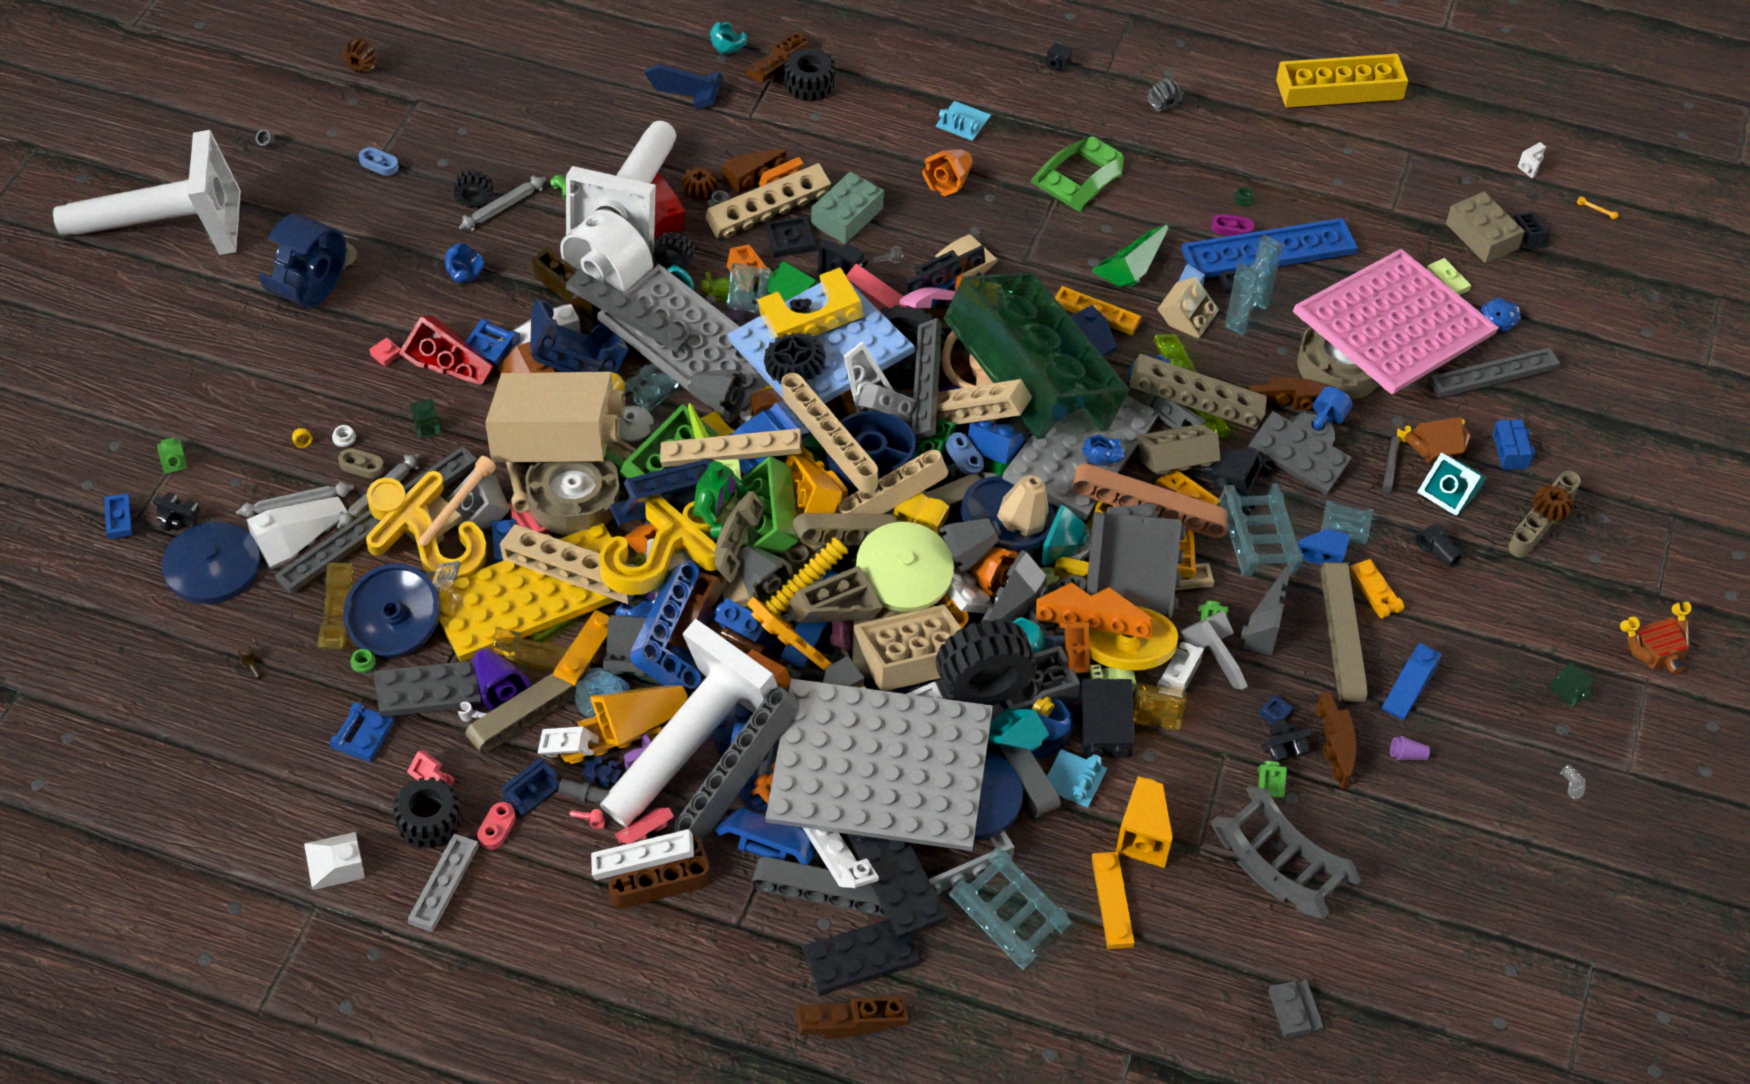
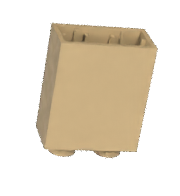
M611 372L501 373L485 422L491 460L493 462L603 461L607 444L617 443L619 439L618 418H623L625 414L624 391L613 390Z

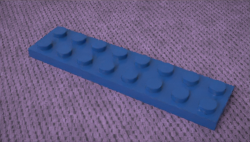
M1343 218L1183 243L1181 247L1187 264L1205 274V278L1216 277L1223 272L1261 267V269L1351 255L1356 254L1358 249Z

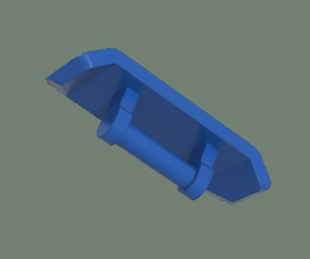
M739 808L725 817L715 830L719 836L727 832L741 836L738 850L748 851L762 857L787 861L789 854L796 856L800 864L807 865L817 853L816 848L804 830L794 826L766 823V816L744 808ZM750 840H753V841H756V842H758V843H761V844L770 846V847H772V848L778 849V850H780V852H779V851H776V850H773V849H771V848L762 846V845H760V844L751 842Z

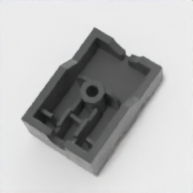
M1061 645L1034 653L1037 661L1034 678L1031 679L1030 684L1026 688H1022L1019 694L1012 695L1009 700L1000 701V704L1004 710L1006 708L1032 710L1033 705L1039 698L1049 697L1051 700L1058 699L1064 705L1078 701L1080 682L1074 670H1068V658Z

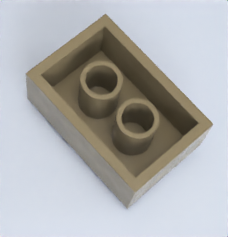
M1485 191L1451 205L1446 224L1485 264L1518 250L1524 234V230Z
M1203 424L1137 435L1139 462L1156 474H1166L1169 470L1176 468L1178 470H1188L1191 466L1198 464L1199 466H1210L1213 462L1220 461L1218 433Z

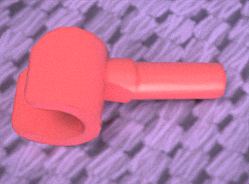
M594 809L591 813L570 811V816L590 820L592 828H604L605 818L601 810Z

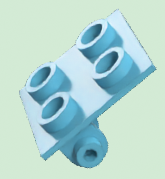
M954 101L948 109H941L939 113L941 119L936 124V127L973 141L991 115Z
M1061 749L1047 778L1058 796L1088 808L1107 768L1102 766L1101 758L1098 755H1092V757L1086 760Z

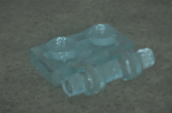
M651 363L649 366L645 365L640 369V373L635 377L631 376L625 381L624 394L632 391V401L648 412L680 388V384L664 371L656 375L654 372L659 368L654 363ZM644 380L648 381L644 386L640 385Z

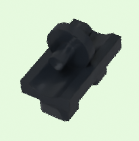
M168 492L163 498L156 496L152 501L157 506V520L161 521V528L163 530L170 531L173 527L179 528L180 525L187 528L197 525L195 519L199 512L197 502L189 499L181 506L179 505L181 503L180 498L171 492Z
M1279 719L1275 722V728L1269 730L1272 737L1276 735L1278 737L1267 740V743L1261 745L1263 753L1269 752L1273 762H1280L1289 757L1285 746L1289 745L1292 746L1295 757L1301 756L1310 751L1307 738L1311 736V732L1307 728L1289 734L1290 731L1295 730L1294 724L1287 725L1283 719Z

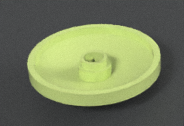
M894 522L883 525L871 532L861 544L856 560V567L860 566L881 606L899 612L922 610L937 603L949 589L954 571L953 557L945 541L931 529L911 522Z

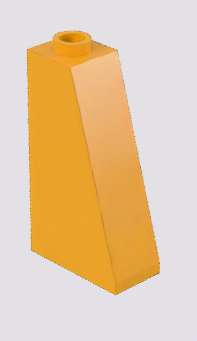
M664 685L593 695L590 699L605 743L620 745L671 719L688 700V695L683 686Z

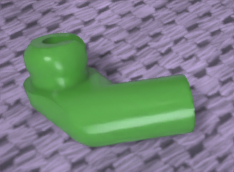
M555 175L550 180V184L555 189L559 187L562 189L563 200L566 201V178L562 175Z

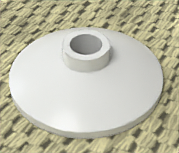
M625 406L624 417L618 418L619 439L624 442L643 440L650 435L654 427L652 415L644 408L638 406Z

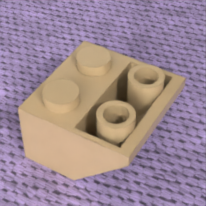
M1196 277L1176 282L1157 309L1169 326L1196 338L1201 337L1219 311Z

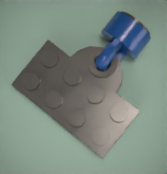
M1332 386L1325 387L1313 403V408L1317 414H1305L1291 422L1273 411L1250 442L1248 449H1258L1261 457L1272 459L1274 465L1327 495L1352 458L1332 446L1335 439L1332 423L1340 424L1353 406L1352 401L1341 389Z

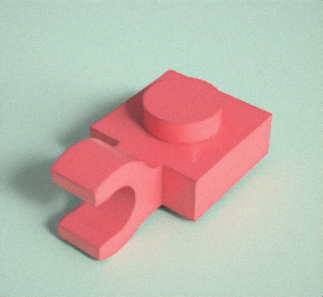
M424 750L417 752L407 771L418 781V778L424 777V780H429V777H435L436 781L442 779L446 782V785L450 784L452 786L455 780L449 774L439 771L442 763Z

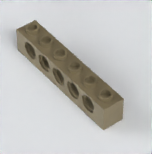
M1139 354L1131 369L1129 386L1131 388L1257 429L1265 415V395L1143 354Z

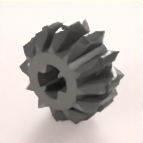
M1165 78L1163 81L1159 80L1156 85H1153V88L1148 91L1147 98L1157 112L1162 111L1164 113L1168 109L1171 110L1173 106H1176L1178 101H1181L1183 91L1173 78Z

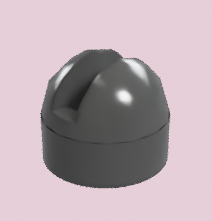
M262 129L256 134V142L262 147H271L274 144V135L270 131Z

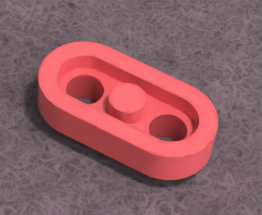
M500 802L493 805L478 830V841L482 848L495 850L504 843L516 820L515 810L511 804ZM500 812H506V813L503 814V815H499V814H498V813H500ZM489 832H494L493 835H487Z

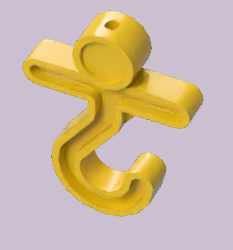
M430 471L425 474L407 494H405L403 485L393 478L378 479L368 488L367 500L370 512L376 519L380 520L366 538L368 550L374 556L383 555L405 531H408L416 539L425 572L432 579L444 584L461 577H468L474 572L483 569L486 564L487 545L483 532L471 521L463 522L459 526L460 542L466 547L465 553L459 558L447 559L439 553L435 536L426 546L419 545L420 537L432 524L428 507L444 490L442 475L437 471Z
M662 497L647 500L646 519L659 530L656 533L647 562L639 567L623 565L628 558V542L620 536L611 538L603 545L599 553L600 578L605 585L617 593L626 595H641L651 592L664 582L673 556L681 550L703 569L708 571L717 570L715 566L716 543L713 542L717 538L711 536V525H707L702 517L693 514L695 501L685 506L682 515ZM721 515L716 520L718 524L721 523Z

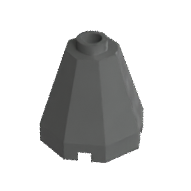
M733 369L698 371L689 378L688 388L692 396L720 417L729 420L732 418L730 414L736 415L739 412L746 390L742 389V383L746 384L747 379L742 372Z
M989 518L948 524L940 528L955 562L958 565L962 564L959 567L962 573L970 570L1000 541L998 535L1002 534L996 521L991 523Z
M746 546L739 549L736 556L741 562L738 572L750 599L754 597L766 604L767 600L770 601L772 599V595L776 596L778 594L777 590L781 591L783 589L782 585H786L788 579L792 580L794 578L791 565L786 560L755 546Z

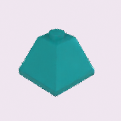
M1441 452L1419 488L1418 493L1458 516L1476 496L1487 477Z
M1060 505L1043 545L1042 565L1044 566L1055 563L1060 557L1076 555L1080 547L1084 548L1089 534L1085 533L1086 524L1063 505Z
M1006 708L991 721L988 744L1034 750L1042 745V741L1049 734L1036 710Z

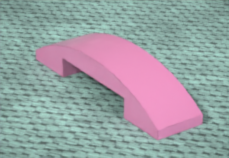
M934 287L915 290L900 299L901 305H908L914 308H931L932 299L946 300L947 306L960 309L977 308V304L964 294Z

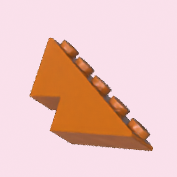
M1071 582L1037 599L1036 619L1053 623L1086 622L1089 623V629L1149 639L1152 637L1153 618L1110 587L1090 596Z

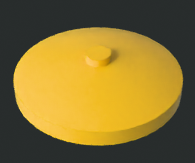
M1136 606L1153 618L1152 637L1149 639L1089 629L1090 657L1102 665L1120 670L1154 668L1164 664L1175 654L1178 644L1177 629L1164 615L1148 608Z

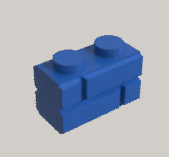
M1522 419L1511 421L1498 420L1492 434L1503 470L1514 468L1527 469L1531 460L1535 458V448L1530 446L1529 429H1525Z

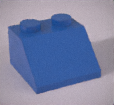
M992 419L972 422L969 427L968 439L979 454L1005 465L1012 461L1027 443L1021 432L1013 430V427L1009 425L995 423Z

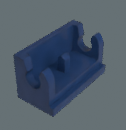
M540 757L501 787L503 800L511 804L515 812L523 818L559 789L560 783L555 779L558 775Z

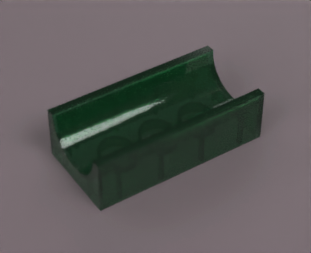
M1034 272L962 277L944 320L993 383L1018 379L1023 381L1032 398L1019 417L1036 439H1045L1048 432L1057 422L1068 414L1082 408L1101 432L1108 431L1130 389Z

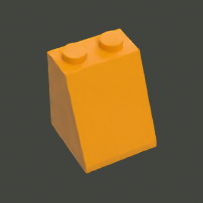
M1138 776L1121 824L1116 852L1165 868L1172 842V832L1163 784L1150 778Z

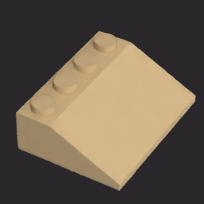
M945 605L854 625V631L871 676L881 691L939 679L940 676L935 662L939 648L942 644H945L949 636H954L956 631L961 629Z

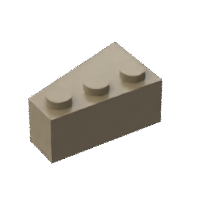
M860 566L800 589L789 601L800 623L873 619L882 609Z

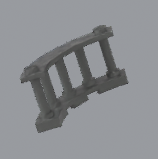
M1249 786L1246 790L1252 801L1234 818L1216 816L1210 822L1217 836L1227 850L1232 848L1234 853L1240 858L1237 863L1267 892L1283 903L1289 900L1298 905L1296 910L1323 919L1329 913L1324 899L1343 880L1354 884L1361 882L1356 866L1352 860L1333 855L1302 835L1282 814L1267 789ZM1258 810L1268 825L1248 842L1240 830V826ZM1276 833L1289 846L1269 864L1256 850ZM1296 853H1299L1311 865L1292 881L1278 872V870ZM1320 870L1332 875L1317 891L1303 887Z

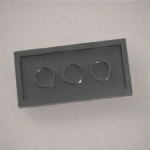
M473 661L374 671L379 715L381 717L461 709L460 703L469 702L472 707H479L481 705Z

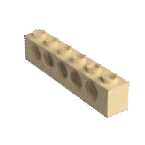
M818 163L710 207L705 219L717 239L721 237L728 238L738 230H747L755 223L760 221L767 222L774 215L779 213L780 215L786 214L791 208L796 206L803 207L815 198L817 200L821 199L828 192L831 183ZM784 193L791 195V197H787ZM747 209H753L755 212H750ZM728 216H733L736 220H732Z
M1021 379L938 392L936 418L953 422L956 425L1021 415L1032 396ZM911 414V417H910L909 422H907L908 425H909L911 428H912V414Z
M514 524L500 543L503 560L626 604H629L635 596L617 593L605 585L600 578L599 553L593 550L584 549L570 542H564L550 535H544L528 527ZM623 563V565L628 567H636L633 564Z

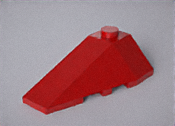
M657 172L651 184L656 185L654 238L662 236L665 232L668 234L669 232L675 233L685 230V211L676 194L661 174Z
M432 315L419 318L399 352L400 355L418 367L448 374L479 385L485 383L494 368L488 360L453 330Z

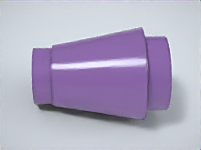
M1404 736L1394 737L1390 746V755L1395 757L1396 760H1427L1430 753L1429 746Z

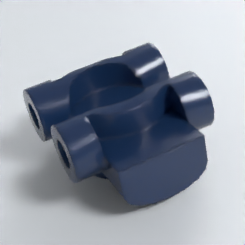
M596 756L594 761L588 760L583 770L586 780L594 782L596 779L597 782L605 787H608L609 784L615 785L618 782L622 772L617 769L619 766L617 762L611 760L607 766L603 765L605 760L600 756Z

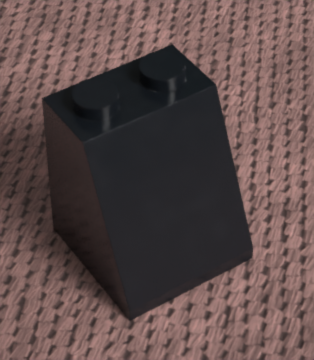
M1082 679L1077 706L1082 757H1092V755L1116 758L1131 757L1134 746L1132 679Z

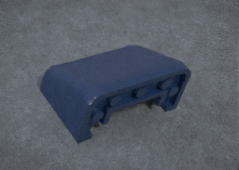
M536 299L531 310L530 339L531 355L536 362L563 372H613L617 374L628 351V347L620 336L605 324L595 326L589 336L558 325L557 321L552 319L554 316L552 306L545 301Z

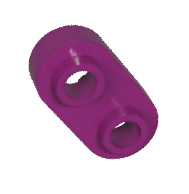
M1228 214L1215 215L1211 223V229L1215 233L1225 236L1252 233L1255 226L1254 222L1249 218Z

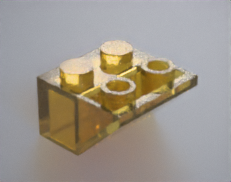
M1138 683L1133 706V721L1140 724L1161 726L1165 729L1180 730L1187 692Z

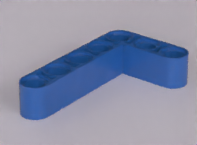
M685 561L670 569L630 652V660L637 668L663 685L683 686L686 692L698 687L701 681L700 674L695 668L665 647L699 576L697 566L691 561Z

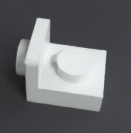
M1539 142L1523 151L1518 167L1531 178L1537 174L1539 165L1544 158L1543 154L1546 146Z

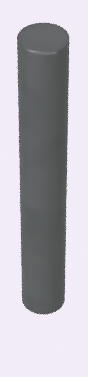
M1393 436L1391 439L1382 488L1385 493L1392 491L1401 441L1398 436Z

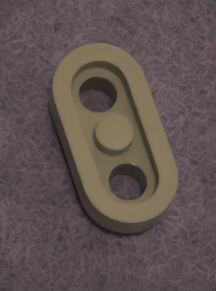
M349 448L343 450L338 456L340 468L355 475L372 479L379 477L384 471L382 459L374 454Z

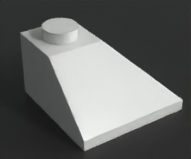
M356 832L304 844L313 890L365 878Z

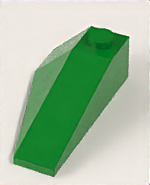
M1167 224L1149 230L1132 241L1133 244L1118 250L1117 255L1104 259L1092 269L1093 273L1119 287L1126 284L1130 287L1139 283V278L1147 272L1168 230Z

